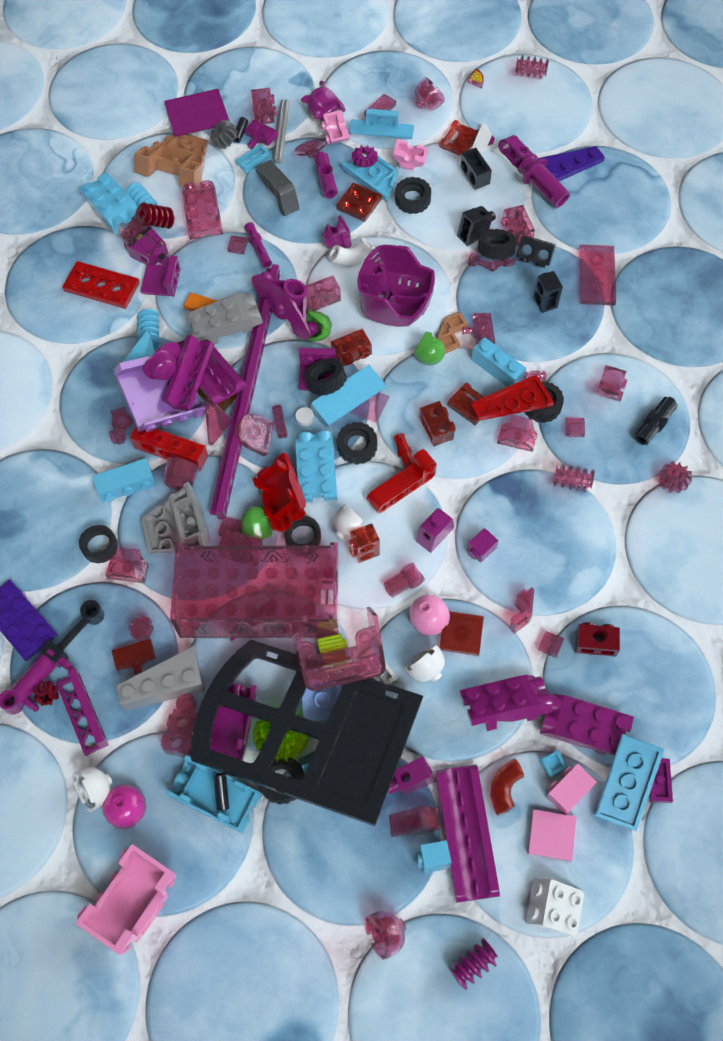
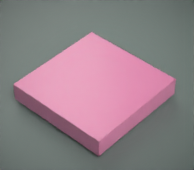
M533 809L528 854L572 862L576 817Z

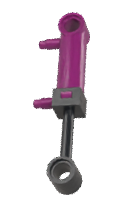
M85 601L80 608L82 619L62 641L55 645L49 640L40 650L41 655L10 689L0 693V707L10 715L18 714L22 711L24 705L30 710L37 712L39 706L29 698L33 694V688L35 686L39 687L40 681L44 682L56 667L60 668L62 666L68 671L75 668L68 661L69 657L63 650L88 623L97 625L103 621L105 614L97 601ZM96 610L93 615H89L90 611ZM15 698L14 703L10 706H7L8 702L11 699Z

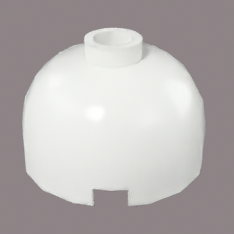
M345 504L336 512L333 525L337 531L334 533L340 540L346 539L349 542H358L371 532L368 526L364 527L362 525L363 520L350 507H346Z
M433 644V648L429 646L412 659L414 663L411 666L407 663L404 667L406 672L418 682H427L429 680L435 682L442 676L440 672L444 668L445 658L440 648Z
M86 767L74 772L72 777H76L77 780L73 783L82 804L87 802L90 807L86 809L89 812L100 808L112 785L109 774H104L95 767Z

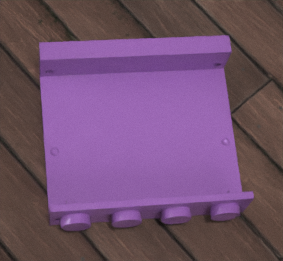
M151 356L121 362L113 370L139 432L143 430L150 432L161 425L162 427H168L176 421L182 423L189 420L190 417L200 418L210 408L209 405L201 406L197 394L191 410L174 409L165 403L163 399L171 378L158 380L150 379L145 375L144 365ZM188 396L184 398L182 404H186Z

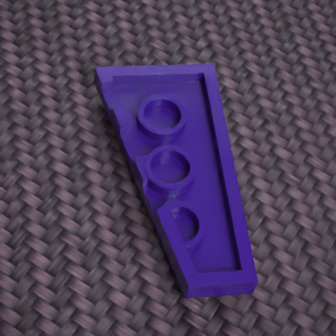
M597 146L541 157L548 161L546 168L558 181L598 165L605 160V156Z

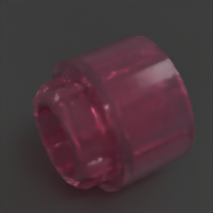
M169 457L162 475L165 478L164 483L167 487L177 491L181 490L184 487L183 484L187 481L193 487L199 467L185 459Z

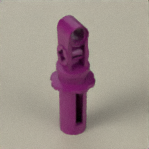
M516 135L499 141V151L518 169L520 174L524 175L522 180L524 184L532 183L555 208L561 207L569 199L571 193L546 168L548 161L545 158L538 159L537 155L532 153Z

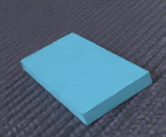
M621 734L594 815L637 831L664 748Z

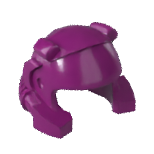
M340 215L338 216L339 223L336 227L326 224L323 233H321L323 243L328 248H332L335 245L343 248H350L352 246L350 229Z

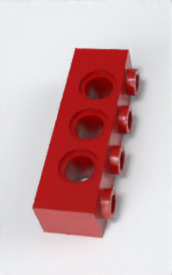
M135 427L130 436L134 449L198 471L202 470L208 458L205 445L158 429L146 432V430L139 432L137 427Z

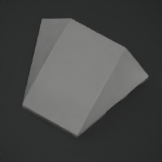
M188 481L183 484L184 487L176 494L172 493L165 503L159 504L141 519L148 553L196 551L207 548L210 537L202 505Z

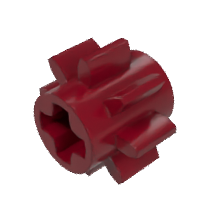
M51 680L40 681L39 687L35 686L33 688V694H35L34 701H38L41 706L52 705L53 699H59L58 685L54 686Z

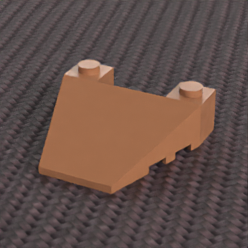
M172 134L165 137L161 143L156 141L149 148L144 146L134 154L135 173L150 177L156 170L179 176V186L195 190L202 181L208 140L189 134L177 137Z

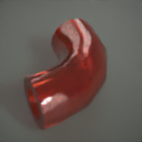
M515 758L500 767L491 781L490 798L497 816L503 815L516 807L511 796V790L518 780L524 778V773Z

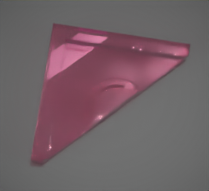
M207 397L204 401L208 444L212 446L228 427L231 418Z

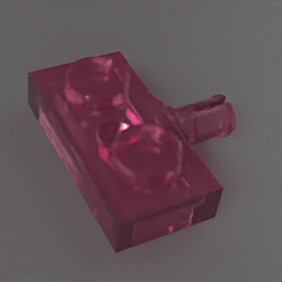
M474 313L473 327H463L462 334H473L476 339V345L484 337L495 344L491 313Z

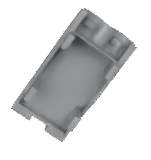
M253 293L235 294L185 313L189 327H193V330H190L191 335L199 341L208 339L214 345L219 343L217 337L230 336L241 331L246 333L252 330L251 327L263 323Z

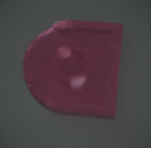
M257 414L246 415L237 423V437L247 449L266 456L269 451L274 422Z

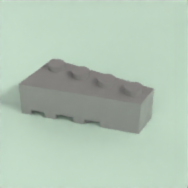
M194 646L116 685L119 703L124 711L205 691L198 654Z

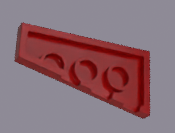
M537 374L470 403V407L478 421L554 406V401Z

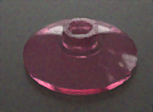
M322 139L307 141L295 149V154L313 158L326 146V142Z

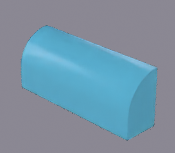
M370 364L349 377L340 390L332 394L322 395L311 402L310 409L324 426H330L387 387Z

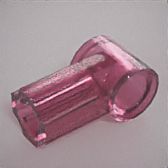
M410 563L403 567L399 574L383 582V586L388 595L393 598L408 588L418 587L425 581V578L414 563Z

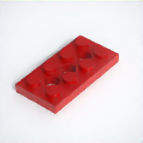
M76 261L62 288L64 292L126 309L140 281L136 277ZM83 279H90L89 281L82 282ZM100 283H105V285L101 287L97 286ZM116 287L121 288L120 290L113 291V289Z

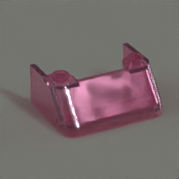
M371 607L366 608L369 627L360 629L356 633V646L317 655L316 648L311 642H301L300 632L295 624H290L303 682L309 690L317 691L383 674L386 664L378 615Z

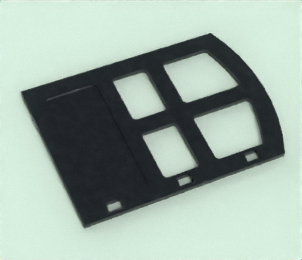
M250 639L223 665L205 693L194 723L191 741V761L375 826L422 703L423 695ZM267 652L278 654L277 659L268 657ZM254 659H261L296 671L279 708L228 692L235 679ZM326 671L338 674L336 679L326 676ZM314 677L342 687L330 717L325 724L295 714L310 680ZM386 691L397 693V699L387 696ZM220 707H225L272 724L254 763H248L210 749L213 726ZM290 730L319 740L302 780H296L271 771L272 764L286 733Z

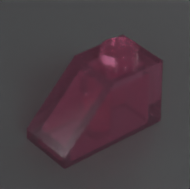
M419 806L389 815L392 837L425 834L441 829L438 807Z

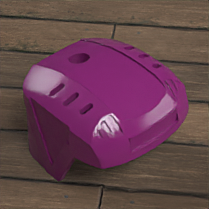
M377 246L365 258L358 273L357 286L362 315L369 320L389 326H410L424 315L430 304L435 286L434 270L421 265L407 246Z

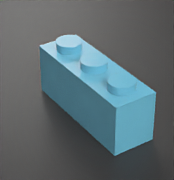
M484 337L473 348L471 360L506 387L524 380L526 367Z
M147 458L92 476L97 494L102 503L112 502L116 498L130 496L134 492L148 490L156 485Z

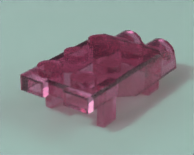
M204 180L199 185L186 183L183 186L182 195L189 239L202 238L201 235L211 234V236L223 235L214 183L210 180Z

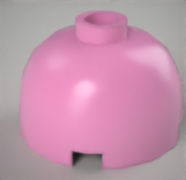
M424 595L413 602L410 607L409 617L412 626L420 634L433 636L442 632V629L448 625L450 613L447 605L441 598L435 595Z

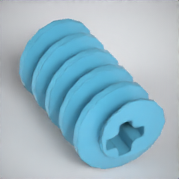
M134 182L127 188L126 193L137 206L141 203L158 205L156 200L140 182Z
M142 310L136 317L137 343L147 331L150 333L155 349L160 345L158 330L159 313L156 310Z

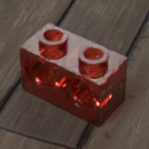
M363 328L330 342L331 349L336 351V360H339L343 366H349L357 360L365 359L372 355V344Z
M440 401L419 408L420 421L433 447L453 440L456 431L454 422H450L448 418L447 408L443 407Z
M372 523L350 531L351 539L348 540L350 545L349 551L352 558L356 557L358 563L380 555V539Z

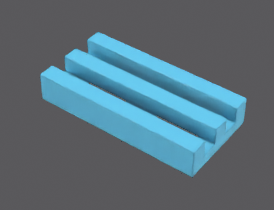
M259 144L236 159L235 162L237 166H240V169H244V172L248 173L255 166L270 158L271 153Z

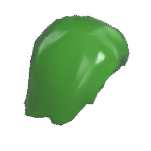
M306 310V323L314 321L318 325V332L315 335H311L307 341H322L328 338L332 328V322L329 317L322 312Z
M251 506L242 515L241 535L245 540H263L272 535L274 530L271 528L268 517L264 514V507Z

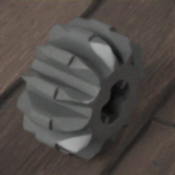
M222 120L211 131L210 139L216 147L226 149L237 138L236 134L238 131L231 122Z

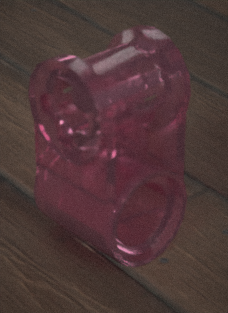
M132 218L131 222L121 233V237L125 241V249L128 250L126 245L150 225L139 224L135 218Z

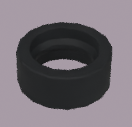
M309 516L292 521L291 527L284 531L287 546L297 554H308L310 552L305 548H313L315 550L321 542L320 526L315 519ZM300 526H308L313 529L314 538L309 543L298 544L292 539L293 530Z
M94 525L85 529L81 534L79 548L84 557L90 562L97 564L105 563L116 554L118 541L110 528L104 525ZM105 535L109 538V546L101 553H91L88 550V543L95 536Z

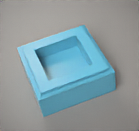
M559 750L539 759L549 779L568 768Z

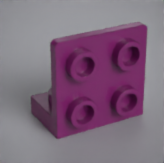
M170 256V261L167 262L166 266L147 264L141 294L175 297L181 271L178 256Z
M299 348L300 391H310L304 377L306 369L322 359H336L335 349ZM333 374L324 375L318 380L326 379Z

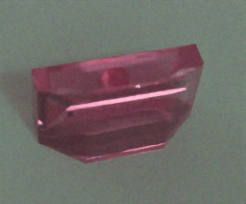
M513 415L507 423L501 425L497 444L533 452L537 433L534 430L532 419Z
M120 547L115 556L110 559L105 576L107 579L145 584L149 565L144 561L140 550Z

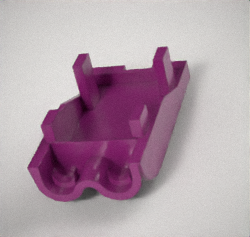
M521 675L460 690L463 705L469 706L467 715L471 726L486 723L487 731L497 729V721L514 722L522 719L531 721L537 719L538 715L553 712L552 700L549 692L545 689L541 676Z
M232 684L228 692L255 701L257 688L256 685L248 688ZM220 707L213 726L210 749L244 761L252 717Z
M552 694L550 697L553 712L545 714L539 734L578 747L592 749L603 755L606 753L615 755L621 734L631 731L634 716L574 697Z

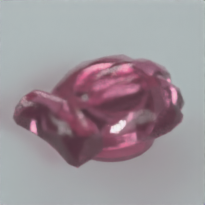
M125 406L110 411L112 427L114 429L126 430L127 427L131 426L133 422L132 417L126 412Z

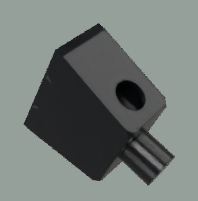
M483 206L463 212L457 237L467 247L479 239L481 232L489 230L491 222L496 219L495 213L486 210Z

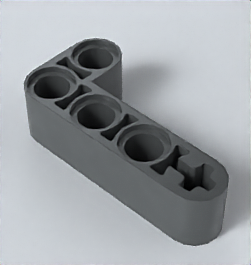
M271 160L255 166L259 179L277 198L282 215L286 216L298 211L300 208L294 185Z

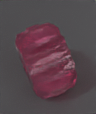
M674 461L670 462L669 465L665 464L659 472V483L664 484L663 489L669 488L670 493L673 490L677 494L681 490L685 491L692 482V471H687L688 465L681 466V461L677 465Z

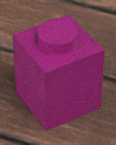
M484 528L468 542V554L474 560L477 559L482 563L497 548L499 540Z

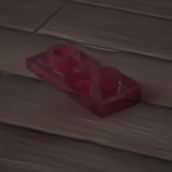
M533 587L527 591L523 589L516 595L517 598L514 605L520 612L511 618L509 627L514 634L530 623L534 601Z

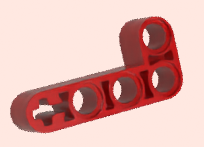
M425 449L419 450L412 457L410 466L372 490L367 495L366 500L377 513L384 512L431 480L436 474L437 463Z

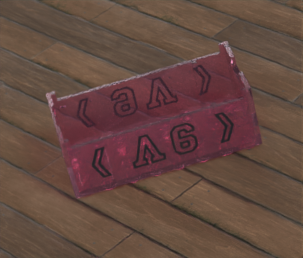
M330 542L328 546H185L184 543H176L170 621L179 638H321L338 634L340 588L338 542ZM321 590H325V604H321ZM328 590H333V604H328Z

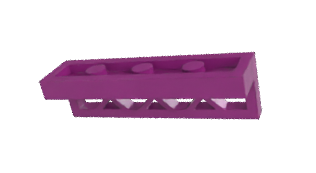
M193 335L186 336L176 363V371L171 377L163 399L165 403L174 409L191 410L214 343L211 341H199ZM202 347H206L205 352L200 355ZM200 363L199 368L194 371L195 367ZM194 379L193 385L188 387L189 383ZM188 396L186 404H182L184 398Z
M74 668L67 671L69 677L57 682L56 685H58L59 693L85 756H88L109 746L81 675ZM72 682L74 687L72 695L65 693L62 686ZM74 699L79 700L81 704L79 712L71 709ZM81 717L87 719L89 724L87 730L80 729L78 726ZM91 735L94 737L97 745L87 749L85 742L88 736Z

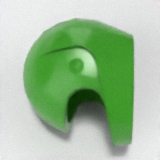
M426 331L414 355L425 365H435L443 359L445 346L440 339L434 338L431 332Z

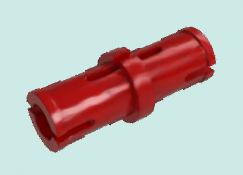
M400 433L401 437H399V434H396L393 439L398 449V457H401L405 469L411 465L412 450L407 444L405 435Z

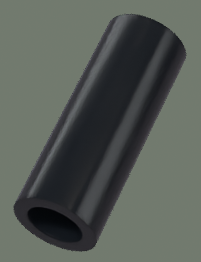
M240 117L237 123L236 130L238 132L236 134L237 138L234 139L235 143L241 142L244 130L248 125V120L245 117Z
M217 773L213 775L217 810H227L230 808L226 773Z

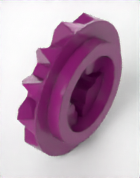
M361 145L360 148H355L354 152H352V161L359 167H370L378 160L377 151H375L374 147L369 148L368 145L366 147Z

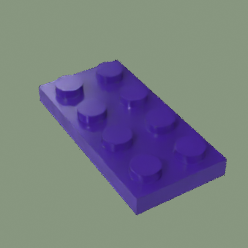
M10 579L0 586V632L27 662L49 640H54L58 634Z

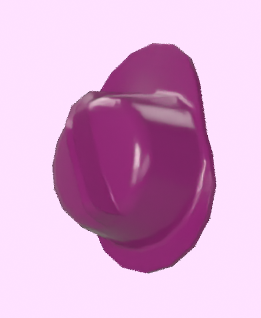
M168 342L161 346L145 362V375L150 379L158 380L171 378L176 371V363L181 353L179 345L175 342Z

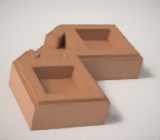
M461 312L445 317L438 333L437 339L443 342L445 354L460 348L461 344L455 333L468 328V324Z

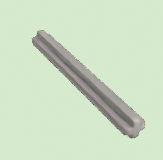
M288 99L281 100L277 126L279 135L276 137L273 157L274 163L279 164L283 160L290 105Z

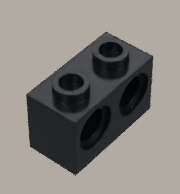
M473 148L461 153L460 168L475 190L489 185L492 170L478 149Z
M523 235L516 257H519V260L529 263V261L536 262L537 266L545 268L546 265L549 266L551 264L557 244ZM525 245H529L532 248L531 254L524 253L523 247ZM541 250H546L548 252L547 259H542L540 257Z
M554 271L542 273L537 277L533 298L542 313L556 309L559 305L563 286Z

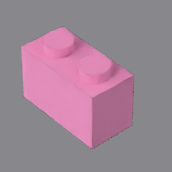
M579 764L574 768L569 766L561 774L564 778L559 783L555 780L547 789L550 793L546 798L564 815L597 783Z

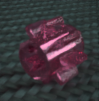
M141 615L140 619L137 617L132 619L128 628L131 631L130 635L132 638L141 641L142 638L148 639L151 636L154 626L151 625L152 621H150V618Z

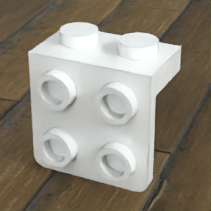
M534 878L529 907L527 909L526 924L547 927L570 936H576L584 898L583 891L552 879Z

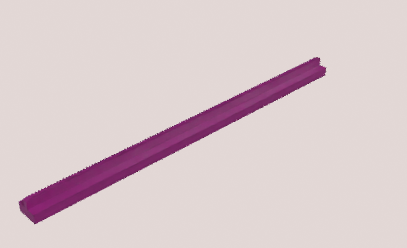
M272 264L271 268L266 269L265 272L270 273L272 279H280L279 265ZM259 297L257 307L263 323L252 327L241 378L247 387L236 395L220 471L212 498L210 515L217 516L221 520H225L272 315L270 301L267 297Z

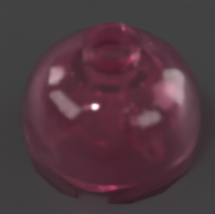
M424 77L415 88L414 93L417 100L415 103L420 109L424 108L433 111L445 102V98L439 88H435L432 85L433 82L427 77Z
M384 910L374 912L365 917V931L367 935H372L374 942L370 944L376 954L383 960L397 954L405 942L406 925L404 921L394 913Z

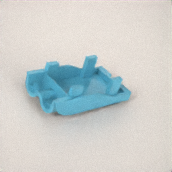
M106 172L97 177L98 180L95 182H88L79 187V190L90 203L91 208L117 235L119 224H128L131 222L132 217L136 218L138 206Z
M319 431L316 434L308 432L299 433L295 439L297 475L305 501L313 502V498L323 497L324 501L338 500L333 435L328 431Z
M186 755L184 758L185 764L177 774L173 787L170 791L167 790L165 794L177 802L243 834L250 821L247 816L252 807H257L263 794L226 775L230 808L227 810H217L213 775L222 772L192 762L191 757Z

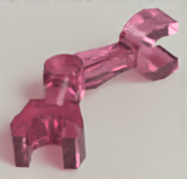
M471 252L467 264L470 266L480 265L493 272L501 266H513L516 259L489 261L480 259L478 254Z

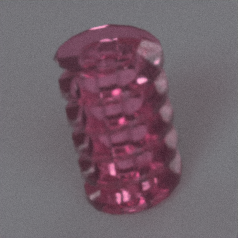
M524 55L520 59L517 57L515 75L517 76L520 71L521 76H524L525 72H527V77H530L531 73H533V78H536L539 74V78L542 79L544 75L546 77L549 59L547 58L543 63L542 58L537 62L536 57L532 61L530 56L526 60H524Z
M556 464L553 478L554 487L560 482L561 488L568 484L569 490H571L573 485H576V491H579L581 486H583L584 492H587L588 488H592L595 470L592 469L588 474V469L584 468L581 473L580 467H576L573 471L571 465L565 470L564 464H561L559 469Z

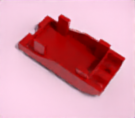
M283 452L274 459V464L269 468L264 467L257 473L258 478L254 477L252 479L254 486L262 489L264 514L268 517L272 530L278 532L288 530L291 527L292 521L300 520L306 514L304 510L306 507L305 497L289 456Z

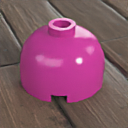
M124 784L115 786L109 791L102 804L103 815L107 822L115 828H132L145 815L146 799L141 791L134 786Z

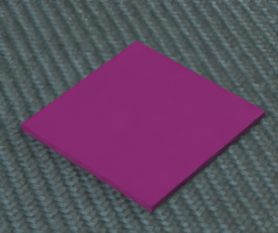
M219 89L164 101L175 137L214 128L222 120L229 121Z

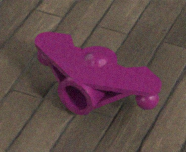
M268 272L252 276V284L259 297L268 298L274 315L281 320L287 319L295 335L303 340H308L311 335H315L318 332L317 323L314 321L306 323L307 288L304 283L297 279H287L286 281L272 279L271 274Z

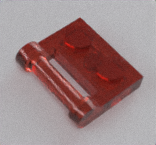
M454 120L446 136L440 140L439 146L444 150L461 156V153L470 150L479 131L462 125L458 120ZM455 132H460L453 144L449 143Z
M466 382L447 401V406L476 426L480 421H478L470 407V403L475 401L465 394H469L476 400L484 398V396Z

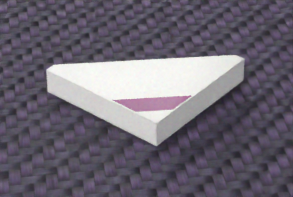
M482 123L472 149L477 148L480 153L498 147V141L485 123Z

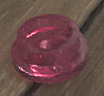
M119 426L110 430L109 435L112 443L124 444L126 439L125 431Z

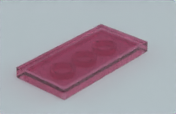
M580 245V304L615 306L614 246Z

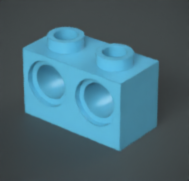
M447 840L420 845L416 860L418 869L422 868L423 874L450 868L451 858Z

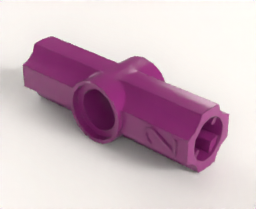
M323 151L318 152L314 156V161L319 176V183L321 184L324 197L332 199L338 195L333 168L330 165L328 154Z

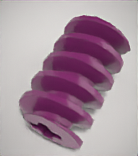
M484 938L481 939L482 947L477 943L474 945L475 953L468 949L466 951L468 958L463 955L459 956L461 964L455 960L452 962L454 970L448 967L456 981L465 990L468 989L467 980L475 984L473 975L482 978L481 969L488 973L490 972L489 963L494 967L497 966L495 958H498V956Z

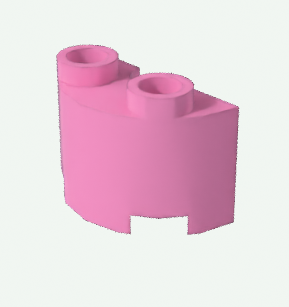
M342 110L323 114L321 128L322 131L326 132L325 141L327 145L350 140Z
M397 139L393 159L399 162L400 167L414 170V167H422L424 165L428 148L421 145L411 147L408 145V142Z

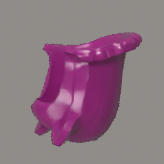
M320 81V87L313 90L310 95H305L301 98V101L307 104L308 113L314 119L322 120L323 114L338 110L346 111L343 103L325 86L324 81Z

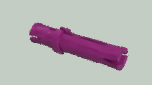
M252 222L245 224L244 229L248 234L249 243L253 245L262 267H270L272 261L261 241L260 233L257 232Z

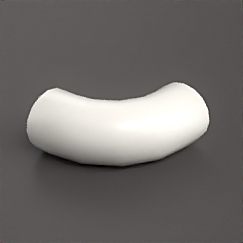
M362 238L359 243L351 248L335 245L329 252V260L343 266L355 265L364 261L375 247L365 238Z

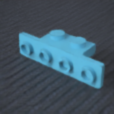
M367 109L366 120H351L349 133L413 139L414 125L399 124V111Z

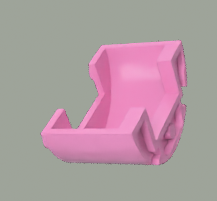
M133 844L129 848L126 847L120 854L118 864L122 868L119 872L116 871L109 881L111 884L106 891L103 890L98 895L95 901L96 905L93 906L89 903L87 907H83L78 913V920L75 923L119 955L128 952L131 948L129 944L132 941L137 943L151 926L169 896L166 892L168 886L170 888L173 887L176 877L174 872Z

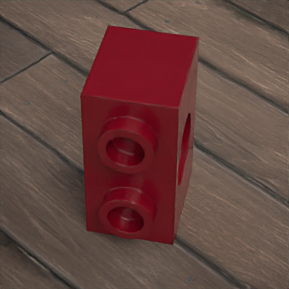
M590 622L578 625L576 629L575 653L617 656L620 651V627H614L612 624L598 626ZM597 635L601 637L602 641H596L593 638V636Z

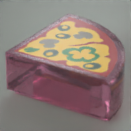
M475 69L468 78V83L482 89L484 84L482 72Z

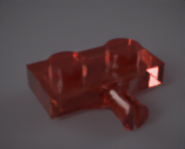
M151 638L112 650L116 670L133 668L135 676L138 675V672L139 674L142 673L141 666L156 659Z

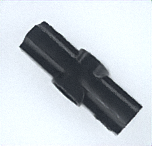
M664 397L655 410L652 409L643 425L634 436L639 444L648 445L654 436L662 431L669 420L668 418L678 406L674 398Z

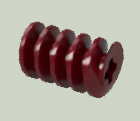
M141 203L136 210V220L139 224L143 223L144 225L167 229L173 227L175 217L170 207Z

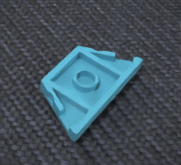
M379 156L377 162L370 167H359L354 162L347 164L345 161L341 163V168L386 202L389 200L398 176L396 168Z

